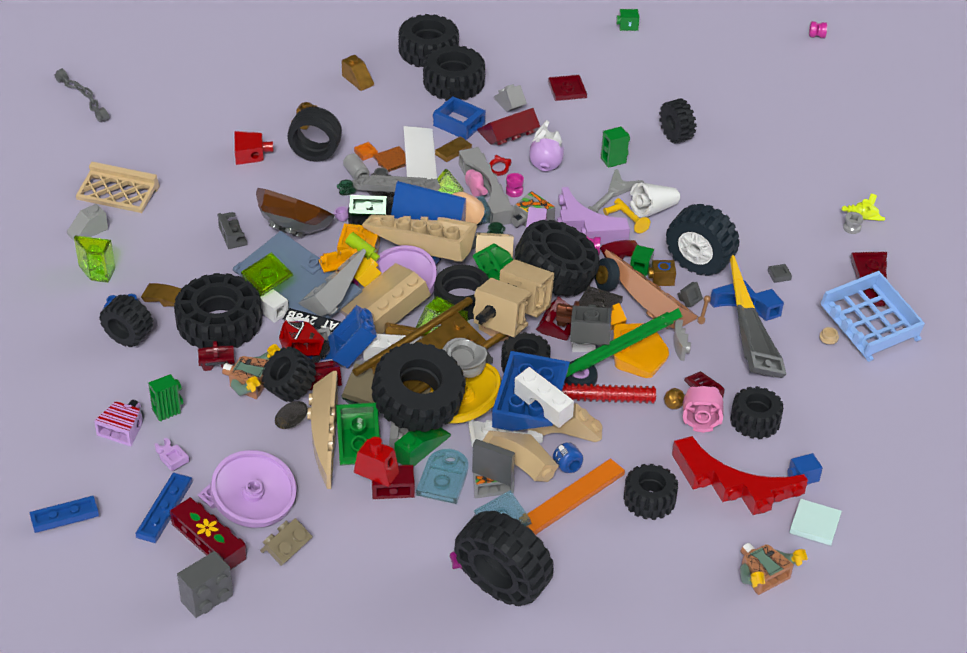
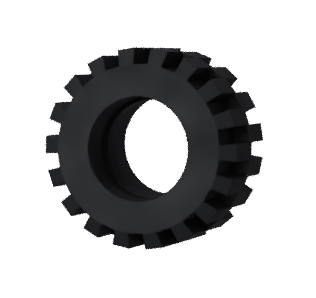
M126 294L116 296L100 312L99 320L104 331L111 339L125 347L137 346L153 328V318L145 305Z
M523 332L515 337L509 336L502 345L501 367L503 373L505 372L511 351L550 358V344L542 336H536L535 333Z
M283 347L280 351L277 350L273 356H270L269 361L264 366L265 369L262 371L263 386L283 401L293 402L295 399H300L302 395L304 396L308 389H311V384L315 381L316 366L309 357L296 348Z
M758 386L741 389L740 393L737 392L733 399L730 416L732 426L735 427L737 432H741V435L750 436L752 439L754 437L758 439H763V437L769 438L771 435H775L780 428L784 404L779 395H775L774 391H768L767 388L763 389Z
M641 464V467H634L633 471H629L625 480L623 497L625 506L628 507L630 512H634L635 516H642L643 519L651 518L656 520L657 517L661 519L665 517V514L669 515L675 508L678 492V480H676L674 473H670L671 470L668 468L664 469L661 465Z

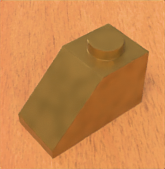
M355 54L342 59V76L360 91L374 86L373 79L363 60Z

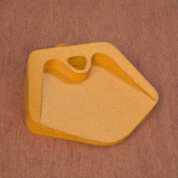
M644 323L616 324L614 326V339ZM658 332L614 354L615 367L643 378H651L667 361L669 349Z

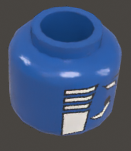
M566 442L555 449L553 460L559 465L558 467L561 471L572 473L581 468L583 455L574 444Z

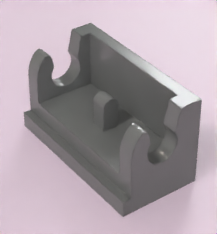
M234 212L218 213L219 230L227 248L233 249L248 245L238 219L228 221L230 217H235L236 214Z

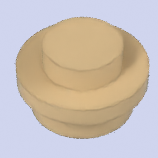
M826 327L820 332V340L825 344H835L839 340L838 331L835 328Z

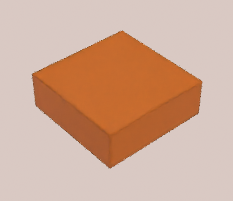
M369 142L354 147V152L363 161L378 155V150Z

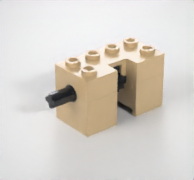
M514 259L500 270V280L490 278L476 289L474 294L476 301L473 309V323L515 337L528 326L525 313L538 317L551 306L554 273Z

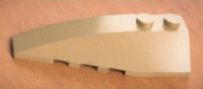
M371 215L362 224L365 229L397 245L415 246L423 249L430 256L460 262L471 252L477 229L476 223L438 217L437 220L421 217V220L411 219V216L395 219L394 215Z
M332 371L313 385V393H309V405L312 406L308 407L307 419L311 420L315 459L327 489L332 487L337 421L336 405H338L337 371Z

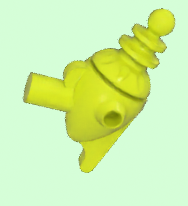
M872 193L869 199L862 200L856 206L852 204L848 205V207L842 206L841 208L842 211H847V213H860L865 220H885V217L880 216L879 209L874 206L877 195Z

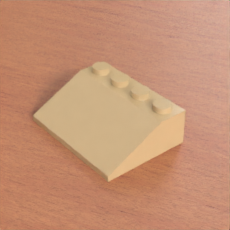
M395 263L363 288L362 292L343 307L340 312L346 317L356 305L368 309L373 315L376 334H383L385 332V323H397L431 294L426 281L418 274Z

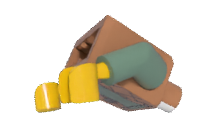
M273 344L261 356H242L235 365L225 363L222 374L229 376L230 387L239 396L247 395L258 399L265 388L262 382L264 366L269 361L270 356H273L277 350L280 351V348L277 344Z
M747 543L740 550L744 555L740 567L741 581L743 584L751 585L756 594L760 595L790 579L793 565L800 566L803 563L802 560H808L806 551L798 549L793 553H784L767 544L755 549L750 543Z

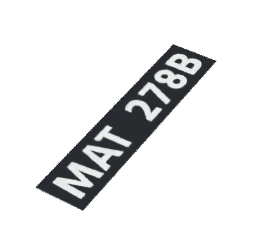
M291 308L287 310L282 319L286 320V317L309 318L310 324L314 328L322 329L329 327L330 332H333L341 323V321Z

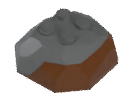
M257 188L256 197L260 212L270 223L269 226L276 230L288 232L302 238L306 233H315L325 229L334 218V214L318 206L268 189Z

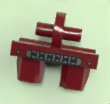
M213 341V347L199 348V366H202L204 371H211L213 365H221V368H223L225 363L234 364V347L217 346V341Z

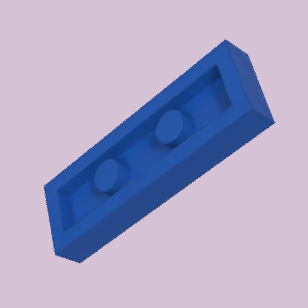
M94 495L29 512L34 533L99 516Z

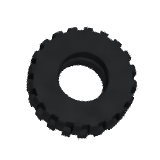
M544 219L530 224L525 229L515 248V260L554 273L552 293L557 296H575L587 290L600 266L599 253L594 247L593 242L575 227L566 225L564 222H556L555 220L546 221Z
M229 273L203 275L198 279L191 280L188 285L186 284L175 298L174 312L177 330L184 340L198 348L213 347V341H217V346H233L238 348L243 343L249 342L253 335L257 334L262 324L260 294L254 285L248 280L245 281L240 276H233ZM217 310H225V311H226V312H223V313H210V312L217 311Z
M415 342L414 344L405 343L400 347L396 346L390 349L389 353H385L380 358V362L377 363L371 387L372 399L376 403L378 411L384 414L383 417L389 422L395 423V426L403 427L413 432L415 430L427 432L430 429L436 430L441 428L443 424H448L457 415L465 393L466 380L460 365L458 366L457 361L452 356L450 357L445 350H440L432 344H422V342ZM408 380L422 381L431 386L434 392L427 394L416 393L406 388L403 382Z
M493 510L480 512L472 517L455 539L454 552L464 573L482 591L490 594L498 601H503L505 604L525 606L533 603L553 578V559L550 558V552L545 548L542 540L529 527L524 526L519 520L511 518L508 514H501Z

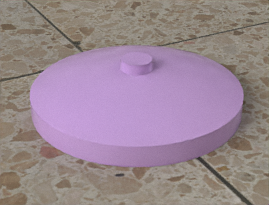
M402 245L389 248L378 254L380 258L376 262L378 264L376 268L381 274L397 263L418 274L426 281L430 294L433 293L438 271L433 258L426 251L415 246Z
M246 450L231 454L218 464L212 476L210 491L214 505L224 517L241 526L259 528L273 525L289 513L296 497V482L287 465L277 457L262 451Z

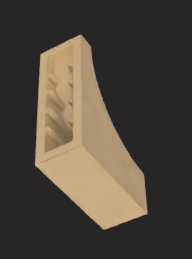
M489 430L483 439L484 442L515 452V465L524 470L534 481L549 482L559 466L530 434Z

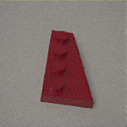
M887 252L851 253L850 258L857 279L880 271L887 278ZM873 288L863 291L869 299L879 296ZM883 300L873 303L876 307L886 305Z

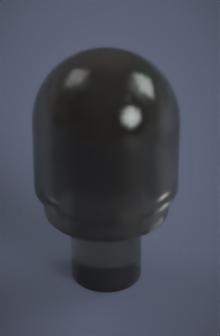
M324 339L320 355H314L311 359L313 363L319 362L329 354L330 346L328 340Z

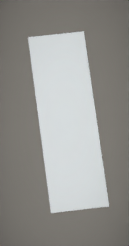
M403 126L407 177L437 179L433 129Z

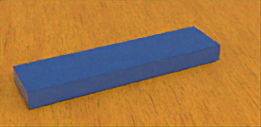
M172 473L136 531V538L152 543L158 541L171 519L170 510L181 503L193 483L192 477Z

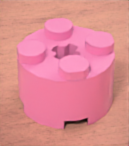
M690 387L684 396L683 420L685 424L693 427V430L696 432H711L718 424H722L724 402L722 395L716 387Z

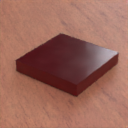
M580 75L548 78V84L555 101L587 98V92Z

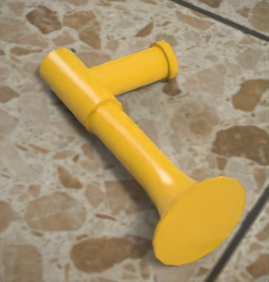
M620 198L614 201L615 205L603 208L605 215L619 210L625 213L635 223L634 230L636 233H643L650 226L649 218H639Z

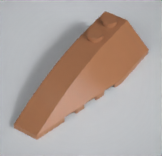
M608 250L604 252L607 258L614 259L617 262L620 271V282L647 309L646 314L654 319L665 312L670 313L679 308L683 316L679 320H683V326L697 319L698 316L672 295L661 290V287L648 280L642 273L633 269L631 265ZM675 321L672 325L666 327V329H668L669 327L674 329Z

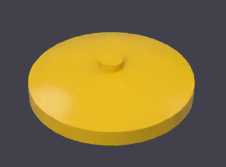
M486 363L480 375L474 378L464 377L466 386L463 400L457 415L449 423H462L473 420L494 406L502 381L499 372L494 366Z

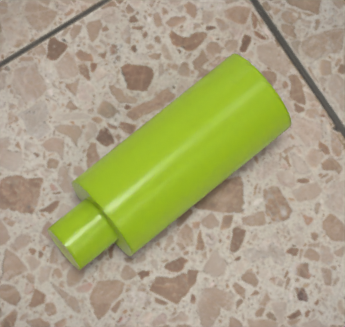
M352 232L345 241L347 245L353 249L356 248L357 251L365 249L364 257L367 259L371 257L375 262L379 260L380 256L376 253L377 250L357 234Z

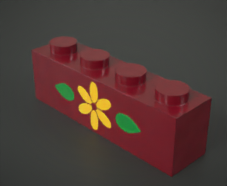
M190 497L170 510L172 525L206 556L215 551L228 564L230 570L246 560V544L241 538H236L227 526L219 523L216 516L210 515L201 503H197Z

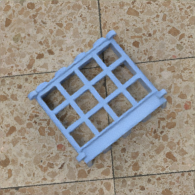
M880 271L826 291L821 300V306L868 362L874 359L872 354L910 338H914L916 342L922 339L919 335L925 323ZM873 288L879 296L869 299L863 291ZM858 293L865 302L855 305L848 296ZM844 298L850 305V308L841 311L840 305H836L834 302ZM883 300L889 309L880 312L873 303ZM869 305L875 312V315L866 318L859 309ZM855 311L861 320L853 323L845 314ZM894 312L900 321L891 325L884 316ZM880 318L887 327L876 330L870 321ZM866 324L872 333L864 336L855 327ZM902 325L906 326V328L902 330H895V328L900 327ZM887 331H891V332H892V334H889V335H887V336H885V337H882V336L880 335V334H883V333H885V332H887ZM875 336L878 338L877 340L870 343L866 341Z

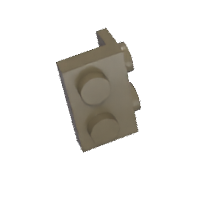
M296 518L290 523L286 520L277 528L279 533L276 536L270 534L263 541L265 546L260 550L262 554L267 550L280 566L312 538V535Z

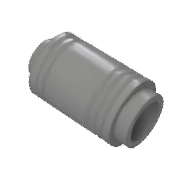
M352 153L344 158L343 165L353 179L360 175L361 177L362 175L369 176V170L357 154Z

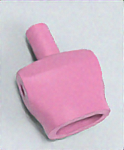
M468 170L465 175V181L472 195H486L488 190L484 187L482 174L475 170Z

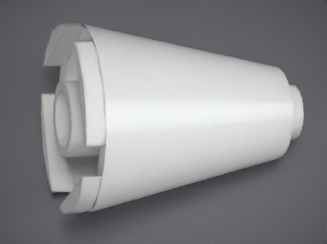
M640 182L633 185L630 191V195H633V201H630V206L638 217L651 216L677 205L680 200V193L673 187Z

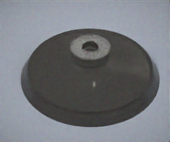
M301 401L286 404L277 412L275 425L281 429H292L298 426L306 418L307 405Z

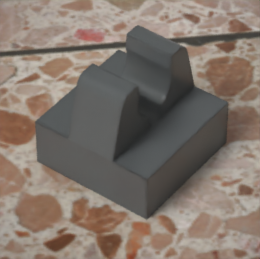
M691 282L677 293L679 300L684 302L686 307H692L703 299L698 282Z

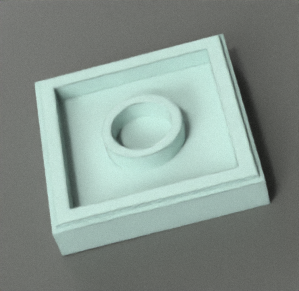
M800 499L790 528V534L831 546L842 511Z

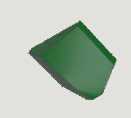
M495 243L472 255L479 269L484 271L489 279L500 280V270L513 261L510 253Z

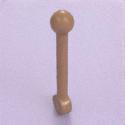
M708 295L704 297L705 302L702 313L697 320L699 324L705 323L704 316L708 302L711 299Z

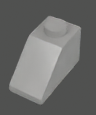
M97 204L80 210L67 230V235L75 243H79L108 230L106 212Z

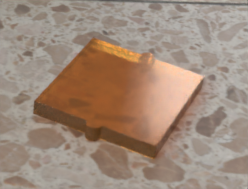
M400 146L373 155V158L378 162V166L386 168L388 172L406 166L405 152Z

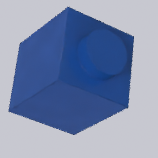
M811 453L792 458L787 472L789 477L804 474L808 479V485L820 481L823 467L815 455Z

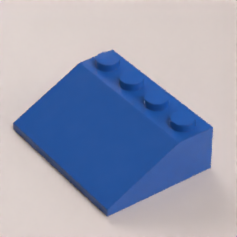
M397 181L391 215H394L395 219L411 216V219L421 220V217L437 220L438 217L466 222V198Z
M511 351L492 411V427L517 431L553 426V423L544 417L543 407L537 400L529 405L515 394V377L530 367L562 391L570 361Z

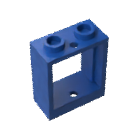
M451 97L433 112V126L467 140L478 131V128L485 125L486 110L456 97ZM454 112L468 119L462 122L449 115Z
M356 305L328 336L332 360L346 368L356 360L377 336L373 315L368 309Z

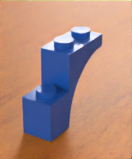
M743 280L758 315L764 321L781 317L784 302L773 289L755 293L748 283ZM734 283L712 289L710 304L713 308L720 306L737 307Z

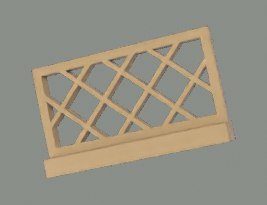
M91 161L89 165L90 171L77 192L76 199L143 213L153 192H157L160 186L156 174ZM92 178L100 180L92 184L90 182ZM109 182L117 183L110 187H107L106 183ZM101 185H103V186L105 187V189H102V190L97 191V192H96L95 189H94V188L99 187V186H101ZM126 185L132 186V188H129L125 191L122 187ZM120 188V193H117L115 195L111 194V191ZM146 189L148 191L140 194L138 190ZM86 191H93L90 195H83ZM133 192L137 193V196L132 197L130 199L127 197L128 194H131ZM106 193L110 196L105 199L99 198V196ZM123 196L126 199L122 202L115 201L116 199L121 198ZM141 200L140 206H135L131 204L133 202Z

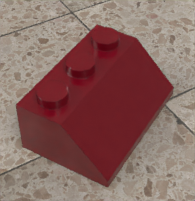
M530 108L490 122L477 130L490 145L494 143L501 145L507 142L506 139L511 138L513 141L521 138L523 133L526 136L535 133V129L540 127L534 108Z

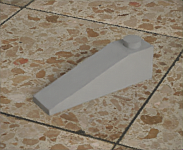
M362 249L355 252L338 267L339 272L335 271L324 279L326 283L324 282L311 290L299 304L319 316L327 314L330 316L338 310L337 305L343 300L366 250Z

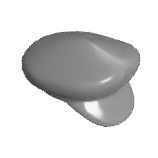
M466 338L452 339L443 347V350L457 361V365H460L464 377L474 378L482 373L487 357L485 347L477 345Z

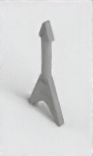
M615 169L608 193L592 207L589 206L588 209L598 213L599 209L612 197L631 191L633 185L640 182L644 183V181H623L618 169Z

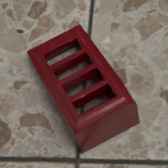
M701 371L684 379L690 387H716L722 398L724 397V387Z

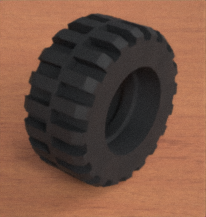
M436 14L416 15V17H410L402 23L398 31L399 54L404 61H407L410 65H415V67H423L425 57L438 47L442 48L446 45L459 46L458 27L452 20Z
M446 45L442 48L438 47L436 50H432L423 61V84L431 95L439 99L443 98L448 101L451 97H456L460 100H468L469 97L473 98L476 94H479L485 85V61L478 52H475L472 48L468 49L466 46Z

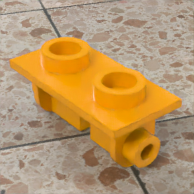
M351 247L340 250V255H337L336 251L323 253V256H320V259H318L323 272L338 270V267L357 252V249Z

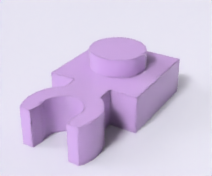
M164 438V446L155 443V450L160 455V460L171 471L189 462V456L177 444L171 447V442L168 438Z

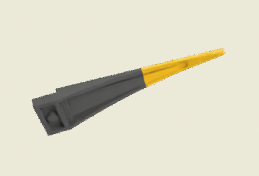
M732 255L730 262L744 358L748 360L750 372L783 378L786 375L783 358L768 335L753 305L736 258Z

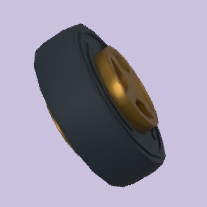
M602 258L600 259L599 270L595 275V283L601 291H613L616 289L620 279L619 266L614 259Z

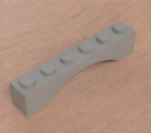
M479 147L460 150L459 166L463 174L466 175L468 170H475L483 176L484 187L488 190L490 196L487 202V218L491 226L497 227L512 224L511 218L515 216L514 206L509 203L508 195L504 194L503 187L498 183L496 174H493L490 163L486 161L485 154L480 151Z

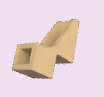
M574 403L573 417L558 428L553 424V426L527 429L543 434V436L550 433H563L592 442L602 440V424L600 421L593 418L586 409L580 407L577 403Z

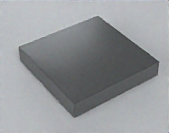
M476 439L473 443L472 473L511 486L514 481L515 452Z

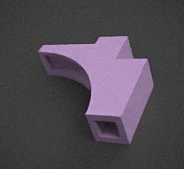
M562 187L561 194L558 195V203L562 206L560 217H557L556 222H564L566 225L573 226L589 238L600 237V245L614 241L629 240L630 228L627 218L610 217L591 211L573 197L569 187Z

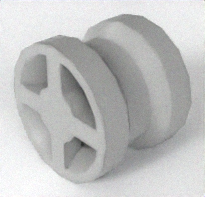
M857 212L847 213L843 225L844 231L850 234L859 233L863 216Z

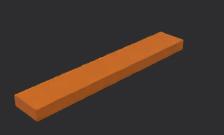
M610 458L521 517L519 521L524 526L529 527L536 535L624 476L625 469Z

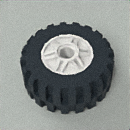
M692 204L685 207L670 223L666 231V243L669 245V252L673 254V259L678 261L682 268H687V271L691 273L696 272V275L705 274V276H710L724 270L730 262L731 256L737 254L740 244L738 231L735 230L736 226L733 222L731 223L730 217L727 214L724 215L720 209H714L711 205Z

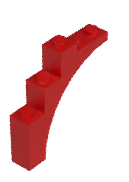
M693 436L675 440L673 443L672 456L692 489L712 485L722 502L742 498L752 515L772 510L773 502H780L784 499L799 497L805 494L808 479L804 474L791 477L753 475L736 470L713 458L698 444Z

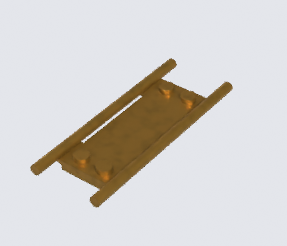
M467 297L352 371L355 376H358L371 368L374 374L380 358L385 353H389L390 349L414 341L439 324H441L440 327L416 342H422V344L426 345L432 344L441 350L452 339L466 338L477 345L485 347L487 350L507 335L499 332L490 339L485 340L458 313L473 303L472 299ZM418 380L403 382L406 388L416 393H422L431 387L425 382Z

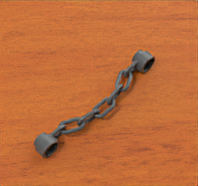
M63 68L56 71L54 77L58 83L64 82L66 87L76 88L85 97L90 99L89 109L95 112V117L99 122H105L110 119L104 107L98 109V101L93 99V92L88 87H83L79 82L69 80Z

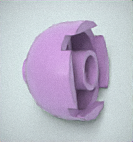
M540 139V142H532L530 145V160L533 166L541 171H550L556 169L561 164L564 148L559 146V142L552 139Z

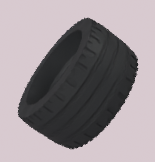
M306 107L300 110L293 118L288 129L287 140L295 154L309 161L320 162L329 159L336 151L341 140L342 127L336 116L328 110L320 107ZM310 125L318 127L326 133L329 141L325 143L311 141L304 136L300 127Z
M452 265L438 273L434 284L436 308L440 313H443L465 298L470 297L473 303L458 313L465 320L474 319L473 309L476 301L474 294L456 296L449 293V291L459 288L476 291L478 287L489 280V277L484 271L470 265Z

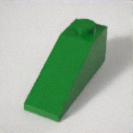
M443 428L430 429L427 432H421V430L407 432L394 443L397 462L401 465H413L414 467L451 437V434Z

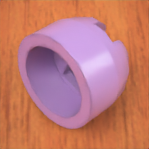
M340 206L334 210L338 221L344 222L348 219V208L346 206Z

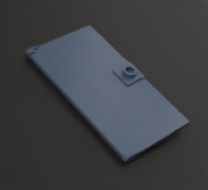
M282 231L278 232L250 256L233 267V271L243 277L246 281L248 280L263 294L274 289L288 300V309L291 308L314 315L317 314L304 308L299 302L315 287L320 286L324 282L326 283L324 279L336 270L324 273L318 261L320 258ZM351 282L343 300L337 305L338 310L330 316L327 314L322 317H333L362 292V289Z

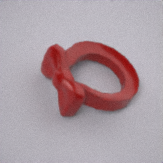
M495 155L494 159L490 161L493 174H496V176L506 174L509 171V166H511V159ZM498 162L505 163L503 171H495L492 167Z

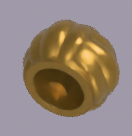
M672 388L664 396L665 404L670 409H679L683 406L685 395L682 390Z

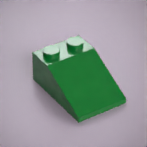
M376 403L336 405L340 466L355 465L357 453L366 440L372 437H379Z

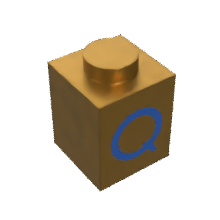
M652 260V267L648 268V278L658 286H675V261Z

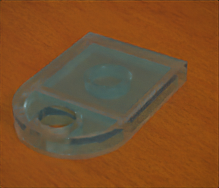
M442 449L434 452L427 460L416 489V496L457 504L468 474L467 458L461 452L453 449ZM447 458H453V459H455V460H454V461H447L446 459H447Z

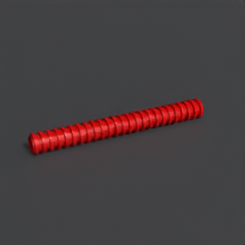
M565 383L562 390L573 401L574 399H577V401H580V399L586 401L587 399L590 402L592 400L596 402L599 400L605 402V400L617 402L618 400L621 403L623 401L627 403L630 401L633 403L645 401V403L651 402L652 404L656 402L655 386L651 388L649 386H645V388L643 386L636 387V385H633V387H630V385H627V387H624V385L620 387L614 385L612 387L611 385L605 386V384H602V386H599V384H596V386H593V384H590V386L583 384L581 386L580 384L574 385V383H571V385H568V383Z

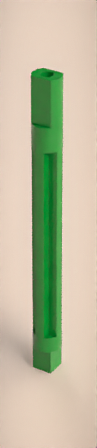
M679 308L670 313L665 312L613 339L609 345H602L575 359L569 365L566 377L578 371L582 372L672 325L675 320L683 317Z

